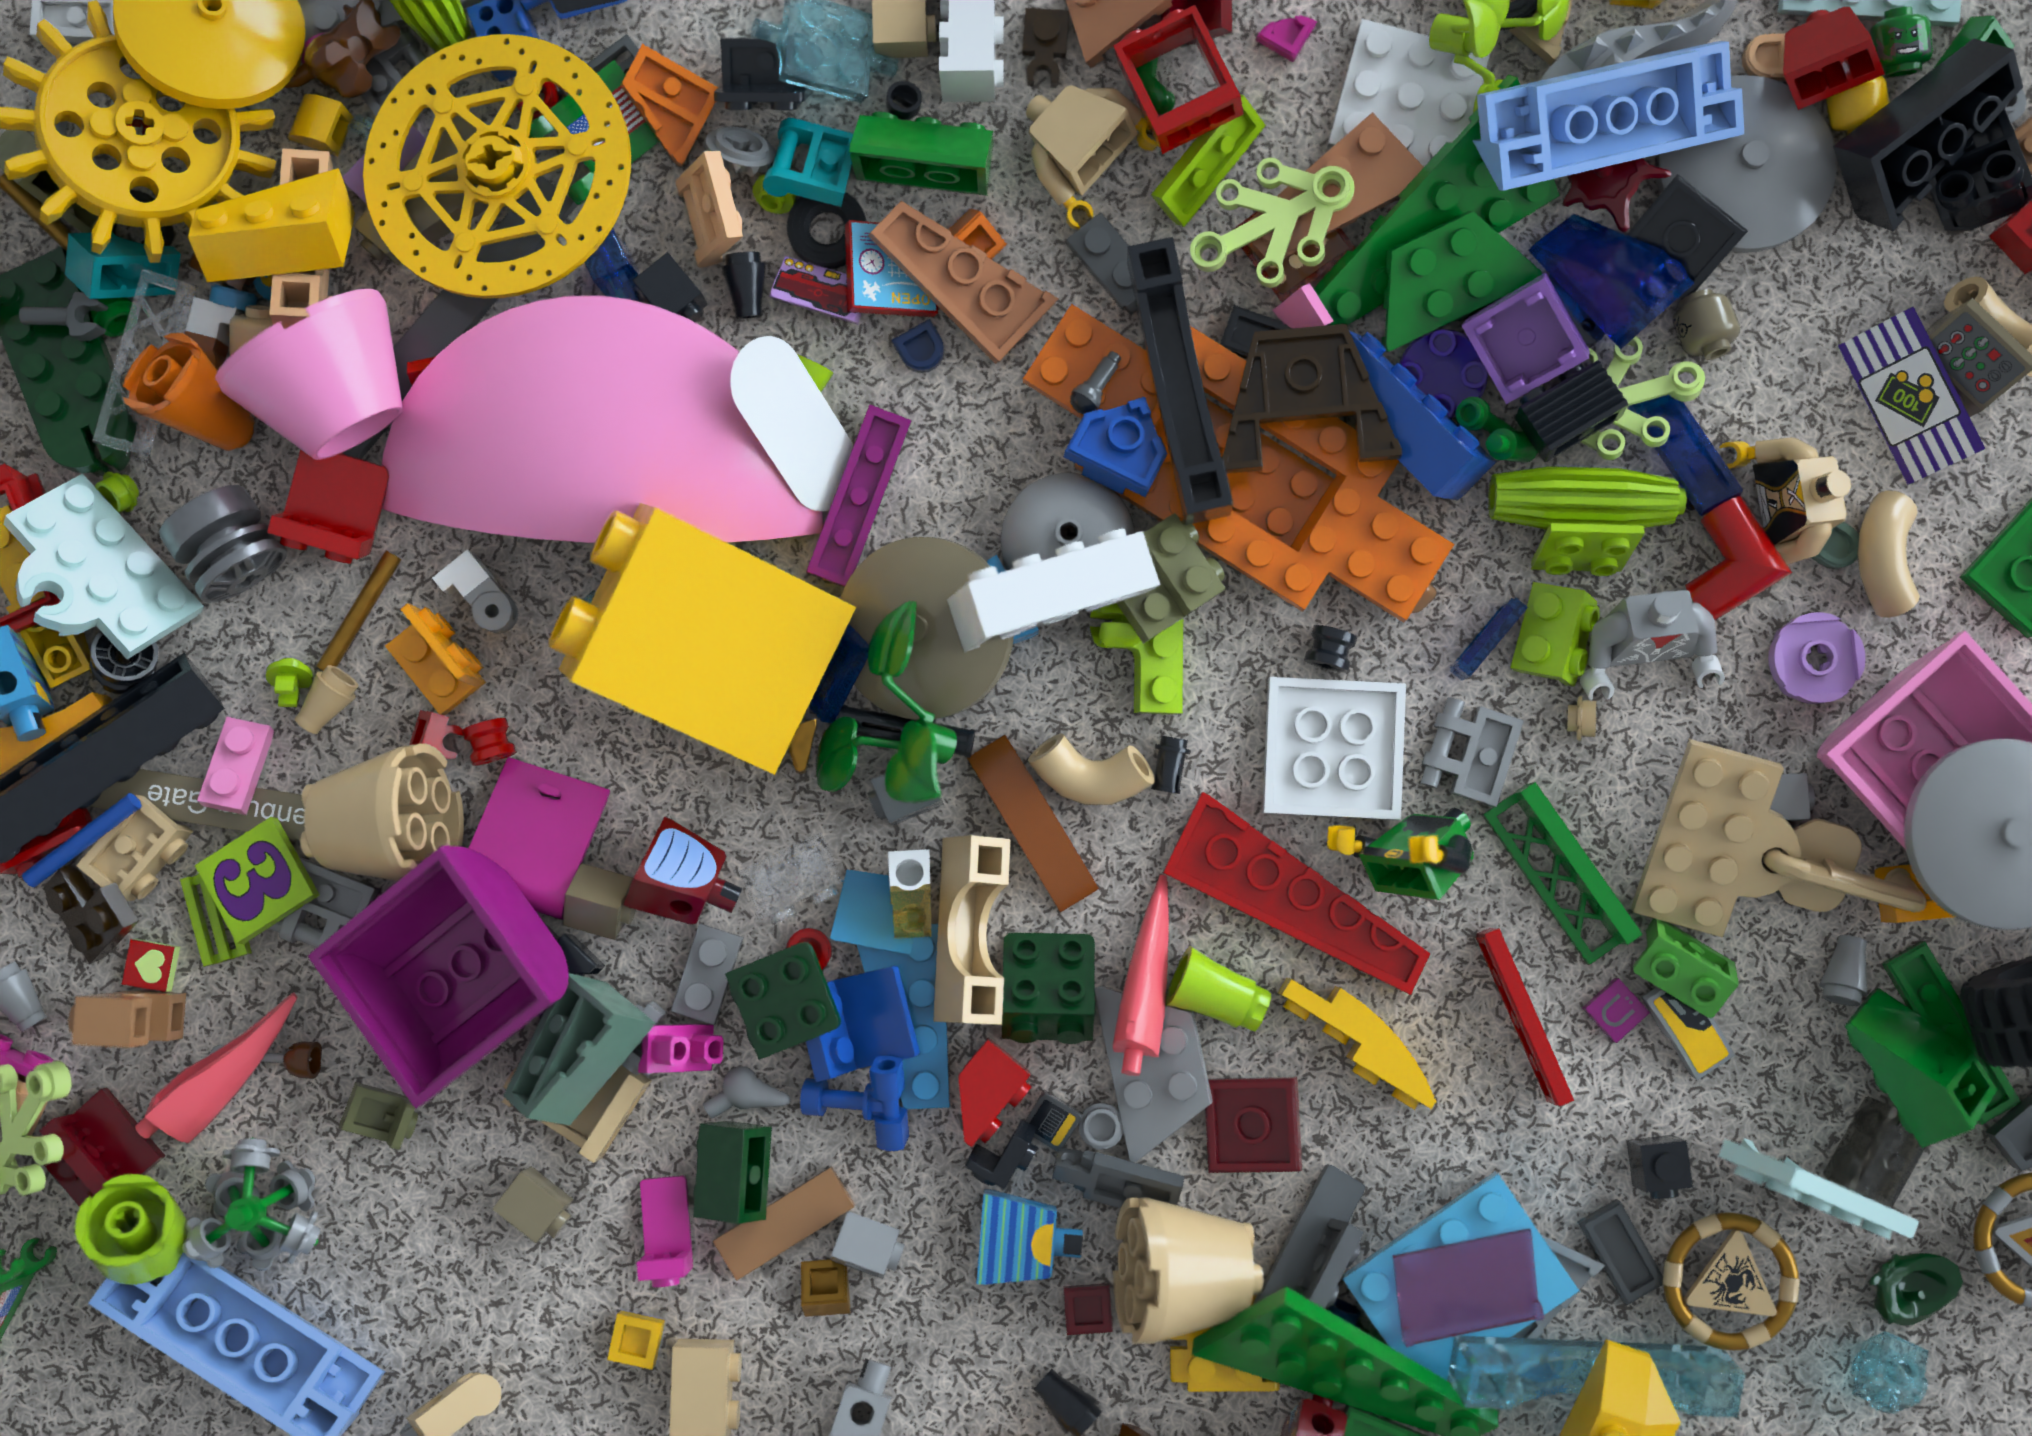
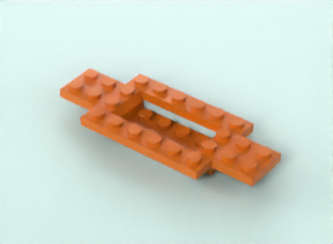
M1071 304L1023 377V383L1082 419L1084 414L1078 413L1070 403L1071 392L1084 381H1088L1103 357H1106L1110 351L1117 353L1121 360L1118 363L1117 370L1102 390L1103 394L1098 410L1102 409L1105 411L1126 405L1128 401L1145 397L1151 411L1152 422L1158 437H1161L1167 456L1146 498L1125 488L1123 494L1116 493L1160 522L1174 513L1182 521L1184 517L1146 350ZM1190 326L1204 392L1232 410H1235L1246 360ZM1206 398L1215 437L1222 457L1233 415ZM1337 417L1260 423L1259 426L1336 474L1335 478L1260 432L1262 471L1227 473L1233 500L1231 515L1193 523L1199 535V542L1196 544L1302 612L1308 606L1325 577L1329 575L1404 623L1455 544L1378 496L1399 463V460L1359 462L1356 429ZM1076 463L1074 465V468L1081 472L1083 471L1084 467Z

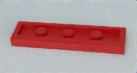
M1489 928L1477 933L1475 937L1546 1101L1559 1107L1575 1101L1500 928Z

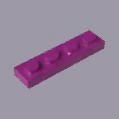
M869 404L806 574L843 588L845 587L858 565L912 420Z

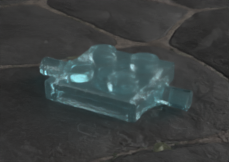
M784 0V13L780 25L763 21L759 18H755L752 24V38L776 43L780 58L779 81L862 103L869 94L871 71L894 77L898 70V58L875 53L872 43V14L827 0Z

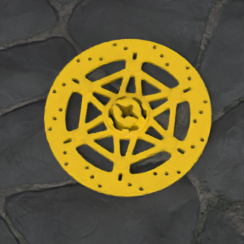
M498 34L474 37L457 42L427 57L410 70L387 96L372 124L366 144L363 166L364 193L369 213L381 239L397 259L421 279L435 287L466 297L489 299L520 296L547 287L569 275L581 266L607 238L617 221L627 195L631 174V147L626 122L614 96L600 76L576 55L558 45L529 36ZM537 64L535 71L531 74L533 66ZM497 70L517 71L513 84L508 87L455 98L450 93L451 85L472 75ZM550 81L556 84L576 101L589 123V129L586 132L571 134L541 100L539 94L545 82ZM433 87L436 90V94L431 95L428 91L429 88ZM505 100L490 125H486L469 111L472 107ZM523 102L518 129L514 130L505 127L518 103ZM430 108L435 114V118L417 165L412 170L400 172L402 149L411 126L423 109ZM538 110L558 132L557 137L529 138L534 111ZM456 116H460L477 130L466 141L463 140L453 122ZM447 130L458 152L455 155L431 164L443 131ZM605 141L603 144L594 146L597 142ZM565 149L564 153L537 163L535 155L537 150ZM595 160L593 182L584 206L571 224H565L559 218V214L577 166L580 162ZM564 167L552 200L547 201L536 179ZM457 168V181L430 182L432 177ZM400 186L398 189L390 190L392 187ZM527 191L531 192L541 209V214L538 216H534L517 202ZM464 193L459 221H454L436 200V195ZM422 197L451 230L454 238L447 251L434 246L419 232L407 213L405 207L407 200ZM475 203L488 204L489 206L476 228L470 230ZM504 206L525 220V223L522 225L489 232ZM539 234L545 241L543 248L525 257L504 262H477L479 251L484 245ZM558 238H565L566 245H561L558 242ZM462 258L460 267L457 268L458 262Z

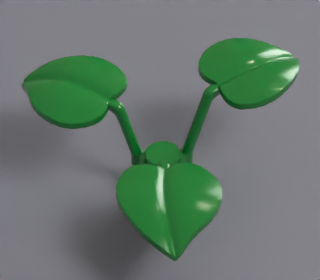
M908 601L889 613L877 626L869 645L868 667L872 674L882 675V683L920 718L916 721L911 720L904 726L901 733V741L866 736L856 737V719L841 717L835 720L824 732L816 755L817 784L824 791L836 792L850 781L857 765V747L868 745L898 749V752L889 760L885 772V789L892 799L906 803H917L941 796L936 774V763L945 764L951 759L956 749L957 735L954 730L933 723L935 714L925 711L893 680V677H898L904 672L911 656L917 605L915 601Z

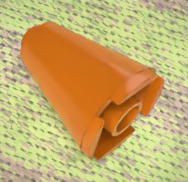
M170 333L163 336L169 341L158 349L151 344L142 351L131 365L123 387L129 391V399L123 397L124 403L132 408L133 411L225 451L241 448L251 440L254 433L253 416L220 390L219 384L215 379L218 370L193 339L184 333Z

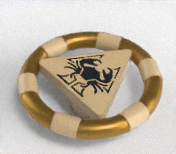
M1727 1212L1711 1214L1697 1220L1680 1233L1670 1247L1664 1261L1662 1284L1668 1307L1684 1331L1707 1346L1735 1351L1751 1349L1770 1341L1784 1328L1798 1302L1800 1278L1794 1255L1777 1231L1755 1217ZM1722 1230H1732L1683 1297L1681 1291L1684 1260L1689 1251L1699 1240ZM1740 1231L1749 1233L1769 1248L1778 1262L1781 1275L1779 1300L1776 1307L1744 1235ZM1686 1304L1694 1307L1765 1315L1768 1318L1762 1323L1739 1333H1725L1712 1329L1692 1314Z

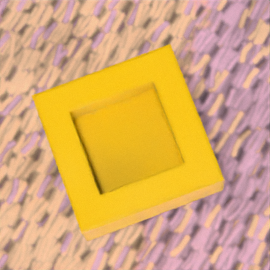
M620 1310L617 1313L607 1360L652 1370L656 1365L665 1320Z

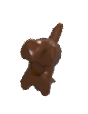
M359 0L354 7L346 4L343 5L345 19L338 23L330 32L321 34L310 42L305 51V63L297 68L295 75L285 88L301 87L316 78L324 86L337 90L343 98H355L365 94L371 88L373 77L366 69V64L373 56L383 53L397 44L401 36L400 28L394 24L381 26V13L375 8L372 0Z

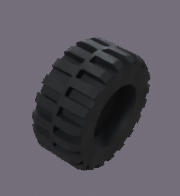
M2029 956L2019 961H2012L2002 964L2000 967L1983 971L1980 975L1972 976L1962 985L1959 996L1978 1056L1990 1066H2000L2001 1068L2032 1067V956Z

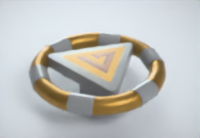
M2025 1173L2010 1178L1996 1186L1985 1199L1976 1217L1973 1237L1974 1252L1980 1269L1990 1284L2019 1306L2032 1308V1289L2015 1284L2004 1274L1992 1245V1235H1994L2032 1269V1213L1994 1226L1996 1218L2014 1197L2032 1190V1173Z

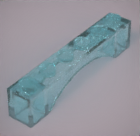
M1454 1335L1448 1380L1465 1408L1513 1409L1526 1401L1543 1396L1580 1393L1604 1342ZM1616 1342L1650 1354L1675 1410L1692 1416L1738 1417L1746 1374L1725 1350L1700 1345Z

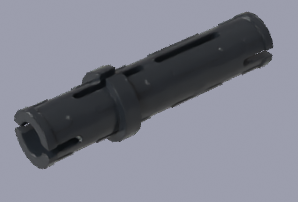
M844 704L841 706L838 719L841 717L856 719L857 736L901 741V733L904 726L911 720L916 721L888 713L848 707ZM865 722H866V723H871V724H876V725H882V726L897 728V729H900L901 731L892 730V729H887V728H882V727H877V726L866 725ZM938 724L955 731L957 745L954 754L970 758L976 730Z

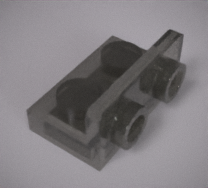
M1867 1096L1860 1105L1823 1174L1828 1179L1850 1189L1854 1193L1892 1209L1926 1147L1921 1148L1914 1135L1905 1130L1899 1119L1897 1108Z

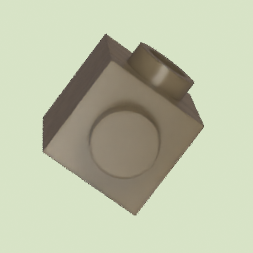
M581 863L565 893L563 926L616 940L623 923L630 925L636 909L623 905L633 877Z
M530 1166L518 1174L492 1210L534 1243H537L547 1235H550L552 1238L558 1235L571 1218V1215L566 1210L574 1199Z

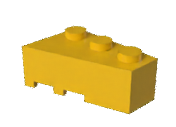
M337 168L197 209L192 220L188 239L207 283L344 267L355 211L340 170Z

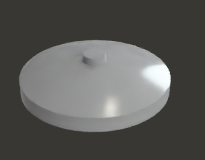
M1731 76V88H1742L1744 135L1656 155L1655 167L1667 169L1671 172L1670 177L1656 178L1661 194L1673 178L1679 174L1748 229V232L1731 250L1732 252H1760L1781 246L1794 239L1806 230L1821 214L1829 201L1836 180L1837 157L1833 148L1835 144L1830 129L1821 113L1813 104L1798 110L1788 85L1761 76Z
M1992 739L1964 745L1949 752L1925 772L1916 785L1907 806L1904 839L1907 857L1916 879L1929 897L1943 910L1975 926L2001 930L2032 927L2031 742L2015 739Z

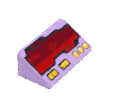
M784 257L769 297L858 325L861 313L848 312L847 274L791 257Z

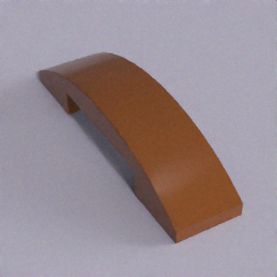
M1003 735L972 754L970 758H967L1060 913L1099 889L1006 735Z

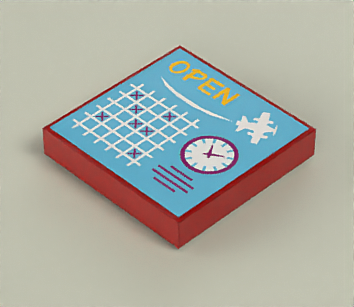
M849 220L845 224L848 312L930 318L938 314V306L868 237L869 233L880 222Z

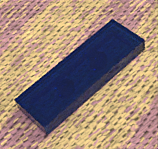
M1665 395L1629 406L1630 411L1647 419L1659 416L1668 421L1670 434L1666 443L1654 448L1676 481H1678L1680 487L1685 488L1688 499L1700 517L1722 503L1741 496L1743 488L1684 402L1678 401L1670 395ZM1651 426L1647 429V433L1653 438H1659L1664 435L1663 430L1658 426Z

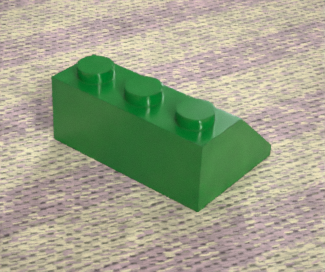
M874 112L871 116L860 115L849 149L856 180L987 196L994 147L993 130H986L983 125L973 122H963L959 126L942 125L941 121L930 117H918L915 121L900 120L894 114L887 112Z

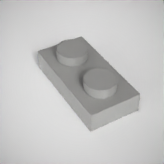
M704 924L698 925L671 1012L712 1025L717 1023L729 986L725 973L734 970L744 937Z

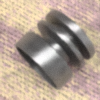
M240 485L223 486L192 499L168 517L159 530L160 538L174 560L181 564H188L185 569L186 578L190 583L195 584L196 593L202 601L207 603L220 602L245 592L275 572L287 557L285 547L279 543L280 541L274 539V535L267 533L269 526L258 524L261 520V511L247 490Z

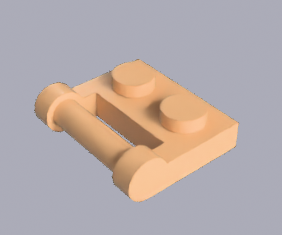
M705 151L675 181L679 196L684 197L697 245L694 255L697 266L700 268L721 263L723 261L722 255L743 237L742 219L735 208L730 189L731 178L728 170L724 167L721 152Z

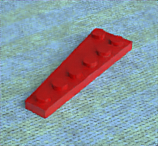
M1201 792L1162 873L1409 995L1412 994L1431 953L1382 918L1373 914L1350 895L1345 894L1331 884L1322 875L1306 866L1288 853L1287 850L1250 826L1248 822L1213 797Z

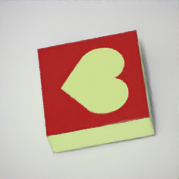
M130 939L122 985L163 992L172 991L180 946Z

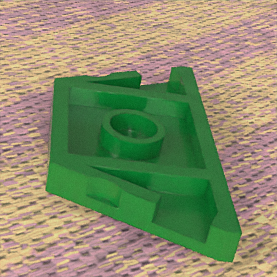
M1467 211L1387 250L1385 273L1388 276V285L1384 290L1383 309H1386L1385 337H1381V344L1386 348L1385 352H1390L1511 293L1542 275V272L1474 211Z

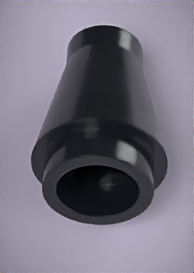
M737 252L725 255L726 265L721 268L735 308L736 319L762 317L766 263L761 262L760 252Z
M1053 1369L1033 1389L1041 1397L1065 1435L1070 1432L1073 1436H1081L1103 1412L1094 1404L1097 1399L1058 1375Z

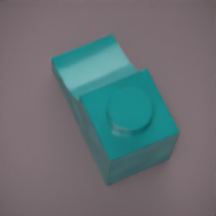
M112 232L110 243L100 255L91 251V233H68L65 276L89 299L176 295L181 254L173 246H164L160 263H150L144 249V244L123 239Z

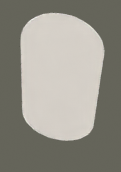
M765 336L754 339L739 352L732 367L730 384L735 405L797 499L811 510L829 511L854 445L793 348L785 341L776 337Z

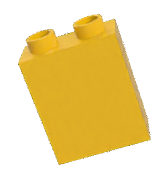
M639 503L632 518L616 510L613 511L602 527L590 556L591 562L607 569L591 603L572 596L561 611L552 630L548 646L565 654L558 670L570 681L775 775L856 607L656 507Z

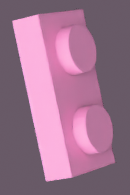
M226 717L197 799L202 806L247 815L274 733L272 727Z

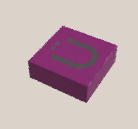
M1614 978L1582 1007L1613 1043H1618L1650 1013L1619 978Z

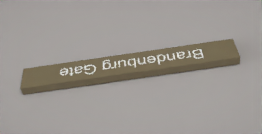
M140 769L132 778L125 782H116L101 792L98 800L89 806L109 809L127 794L132 793L135 796L141 795L146 797L171 820L247 832L269 817H275L280 821L289 839L300 840L303 831H305V807L302 802V795L256 788L247 815L202 806L197 799L204 779Z

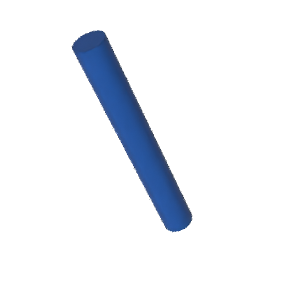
M132 793L127 794L22 874L25 883L33 888L38 886L142 807L140 800Z

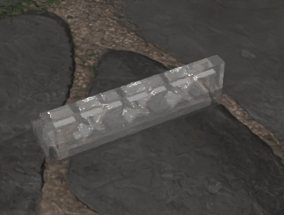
M142 268L93 436V443L130 453L129 458L148 463L159 422L143 415L140 417L138 413L126 405L123 397H128L119 383L122 375L127 373L133 364L132 362L125 366L129 350L135 360L140 355L132 342L134 332L152 324L162 340L161 346L169 342L163 336L170 333L185 334L198 286ZM151 283L176 291L173 306L154 315L144 298L148 284ZM141 308H143L148 318L138 322ZM169 316L167 327L164 331L159 321ZM118 393L124 404L112 409L116 394ZM125 410L129 411L138 426L133 442L105 434L110 417Z

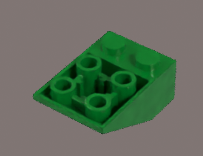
M1880 988L1873 990L1844 1025L1852 1047L1858 1053H1862L1873 1071V1077L1878 1088L1888 1094L1898 1110L1901 1124L1908 1133L1914 1135L1921 1148L1973 1130L1997 1092L1996 1087L1971 1049Z

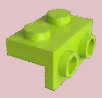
M1533 582L1510 668L1524 674L1559 680L1566 686L1575 687L1578 676H1582L1587 667L1588 652L1585 648L1589 633L1592 632L1595 623L1599 621L1600 611L1597 601L1585 590Z

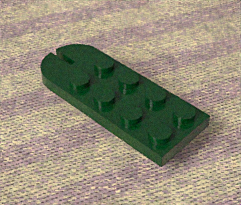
M60 246L0 275V337L46 453L55 462L70 471L103 476L110 470L108 466L95 458V446L97 445L102 460L118 471H122L131 460L132 443L136 434V419L133 410L124 403L123 397L127 398V395L103 336L101 335L91 341H80L69 334L67 325H23L19 319L21 307H67L75 292H82L65 276L67 252ZM88 312L84 317V322L93 323Z

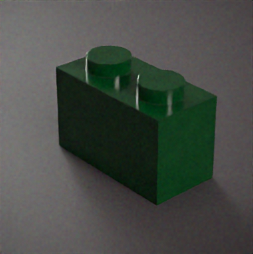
M734 1121L700 1123L699 1137L696 1145L698 1154L696 1183L693 1190V1217L733 1224L766 1220L772 1126Z

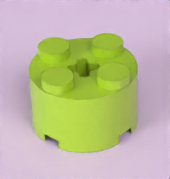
M139 1174L118 1176L102 1184L103 1189L92 1198L88 1197L78 1211L75 1222L76 1239L85 1255L104 1277L117 1283L135 1285L167 1276L175 1270L178 1260L183 1253V1243L187 1239L188 1232L185 1228L187 1220L168 1190L156 1180Z

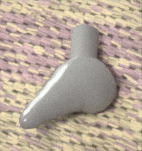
M738 1066L732 1068L725 1075L723 1091L704 1102L703 1106L708 1116L713 1119L733 1106L739 1109L779 1107L788 1105L791 1099L787 1093L779 1091L758 1079L750 1068Z

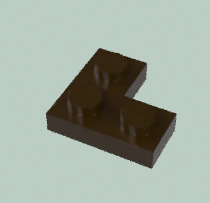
M75 863L59 869L43 887L49 907L54 913L59 914L69 930L73 946L76 950L83 953L89 964L106 957L139 922L116 882L98 889L94 894Z

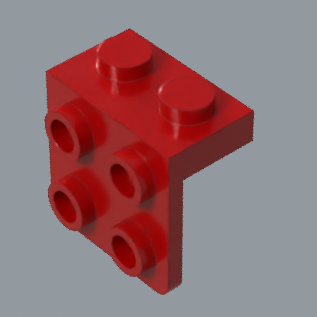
M300 449L284 512L271 515L267 533L281 537L279 543L293 549L307 550L309 545L326 550L324 557L341 563L351 564L353 559L358 560L370 555L385 500L389 479L388 470L382 465L342 453L330 458L315 460Z

